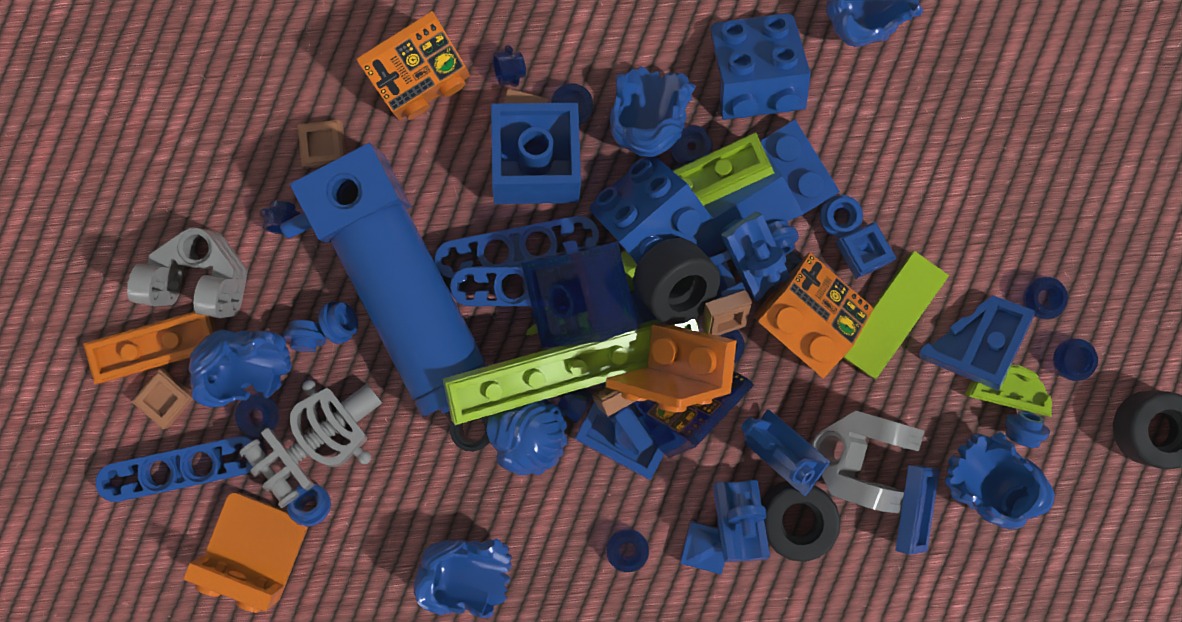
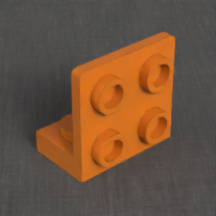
M666 323L652 324L648 367L606 377L605 387L622 392L621 397L627 400H651L658 402V407L668 412H684L687 410V406L710 404L712 399L731 393L737 340Z

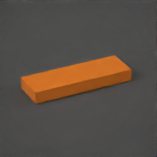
M191 312L84 343L94 385L189 359L199 343L206 336L216 332L217 329L213 317Z

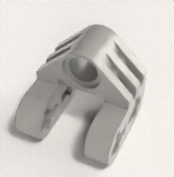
M189 228L149 255L148 263L136 264L129 275L127 284L129 301L155 307L173 305L177 301L185 266L213 269L212 275H203L197 283L193 301L194 311L199 315L225 318L236 316L241 308L248 269L219 232L211 229ZM201 237L207 240L209 247L208 253L203 259L198 257L195 251L196 242Z
M854 411L818 433L812 442V446L831 461L822 473V477L832 496L882 512L901 513L904 491L881 483L854 477L855 473L861 470L868 446L865 438L869 437L895 446L919 451L925 431ZM841 440L844 451L841 458L836 461L833 455V448Z

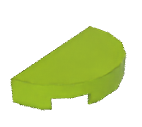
M1011 365L999 391L971 380L964 395L1052 417V399L1047 394L1044 384L1038 379L1039 376L1035 372L1020 365Z

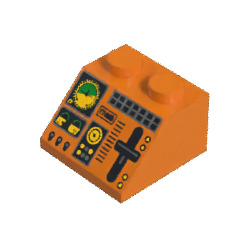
M433 11L356 59L392 113L399 120L405 117L408 120H412L422 115L429 109L428 103L441 94L444 97L455 94L466 85L464 80L470 77L467 67Z
M809 252L789 274L790 278L782 282L752 316L824 379L854 346L874 308Z

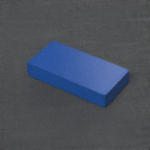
M908 465L895 551L911 555L925 553L928 550L940 473L939 468L926 465Z

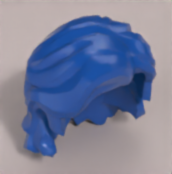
M828 0L826 13L833 24L835 33L847 45L860 47L888 40L889 35L895 32L900 24L907 20H912V17L921 16L923 8L918 4L920 0Z
M640 66L638 71L632 69L629 73L617 74L616 99L610 111V130L614 140L621 148L628 149L639 156L654 157L667 151L682 137L681 131H683L686 120L685 109L692 100L691 94L696 86L693 83H689V79L684 73L673 74L668 72L660 80V72L655 71L650 74L642 66Z
M219 330L206 336L190 355L188 370L191 373L190 386L192 387L193 400L211 408L226 406L229 402L235 400L246 401L250 393L243 389L249 386H253L256 392L263 393L264 398L272 396L274 391H277L282 386L281 375L290 372L292 367L291 357L289 356L290 352L286 347V340L279 334L261 330L254 332Z
M548 399L489 415L487 436L491 445L498 451L496 456L497 462L502 468L518 475H528L531 473L541 475L546 469L555 466L559 461V457L564 455L563 447L567 445V437L564 431L567 428V422L564 420L561 408L557 404L548 403Z
M998 432L991 437L979 433L972 435V439H966V446L961 444L958 448L960 457L952 455L948 460V476L945 477V483L951 489L953 499L966 503L971 509H975L982 519L1006 529H1019L1026 524L1027 520L1045 514L1052 508L1055 494L1043 471L1031 460L1024 459L1017 453L1013 443L1008 441L1006 435L1002 432Z
M448 539L443 542L433 543L424 550L421 564L416 571L414 595L419 606L440 616L449 615L450 613H464V610H468L479 618L488 619L492 617L494 606L503 603L508 598L505 595V592L508 591L505 584L510 583V577L505 573L511 570L512 566L510 562L512 555L508 553L509 547L499 539L486 540L484 542Z

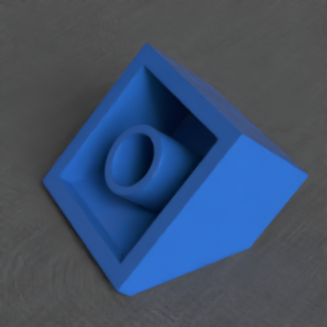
M578 103L491 104L494 204L579 203L581 167Z

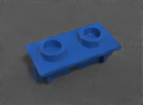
M770 409L766 410L761 419L755 420L753 417H750L741 426V430L744 432V443L803 496H807L831 462Z

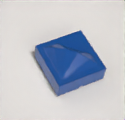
M876 221L839 238L835 243L855 279L880 269L896 259Z
M626 408L610 419L614 425L615 436L619 445L632 451L634 455L641 453L652 445V439L631 409Z
M690 520L679 560L680 564L722 575L725 562L719 527Z

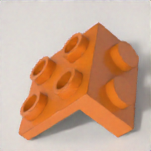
M234 492L226 498L205 554L189 563L183 580L195 584V589L202 594L213 597L224 595L236 600V605L243 610L254 613L261 612V610L266 612L282 596L308 527L296 524L289 516L288 511L243 493Z

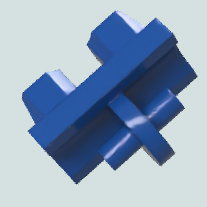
M755 211L745 219L736 218L720 230L719 233L750 298L758 301L769 288L790 278L785 266L786 256L784 251L776 246L763 214Z
M758 480L737 483L716 482L713 485L724 562L767 560L770 557L764 522L767 515L765 507L761 504Z

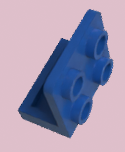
M778 14L717 22L711 26V39L721 77L720 111L722 120L806 109L811 72L793 15Z
M656 156L645 157L635 162L630 167L628 173L613 186L602 190L589 208L592 214L620 243L637 265L643 255L656 244L674 238L688 240L713 219L689 185Z

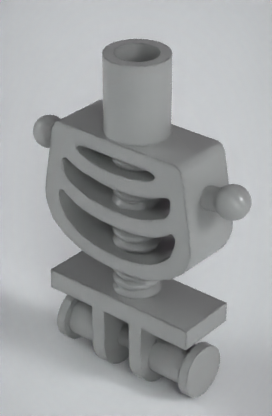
M312 380L305 381L302 389L309 397L296 404L290 413V425L297 443H293V446L290 445L288 449L273 430L267 428L261 434L274 451L268 456L259 446L261 443L258 439L250 442L240 450L239 454L241 457L245 456L253 466L250 471L253 476L256 477L263 473L268 479L262 487L266 492L272 491L279 500L278 505L280 508L285 507L300 495L286 481L291 475L307 491L314 486V483L298 464V461H302V458L305 459L306 455L329 467L342 466L353 455L357 457L361 464H368L371 461V454L360 448L368 438L357 422L381 405L382 402L367 383L340 402L330 389L326 388L317 393L315 382ZM319 405H321L326 416V421L323 420L322 424L317 416ZM332 405L336 407L337 412L332 411ZM307 412L308 420L313 429H311V432H307V435H304L301 422L302 417ZM346 424L350 425L353 430L352 432L345 429ZM335 433H340L351 442L347 445H341L333 441L331 436H335ZM325 442L330 448L340 454L335 457H324L315 450L317 447H320V444L323 445ZM279 460H282L286 467L276 474L271 467Z

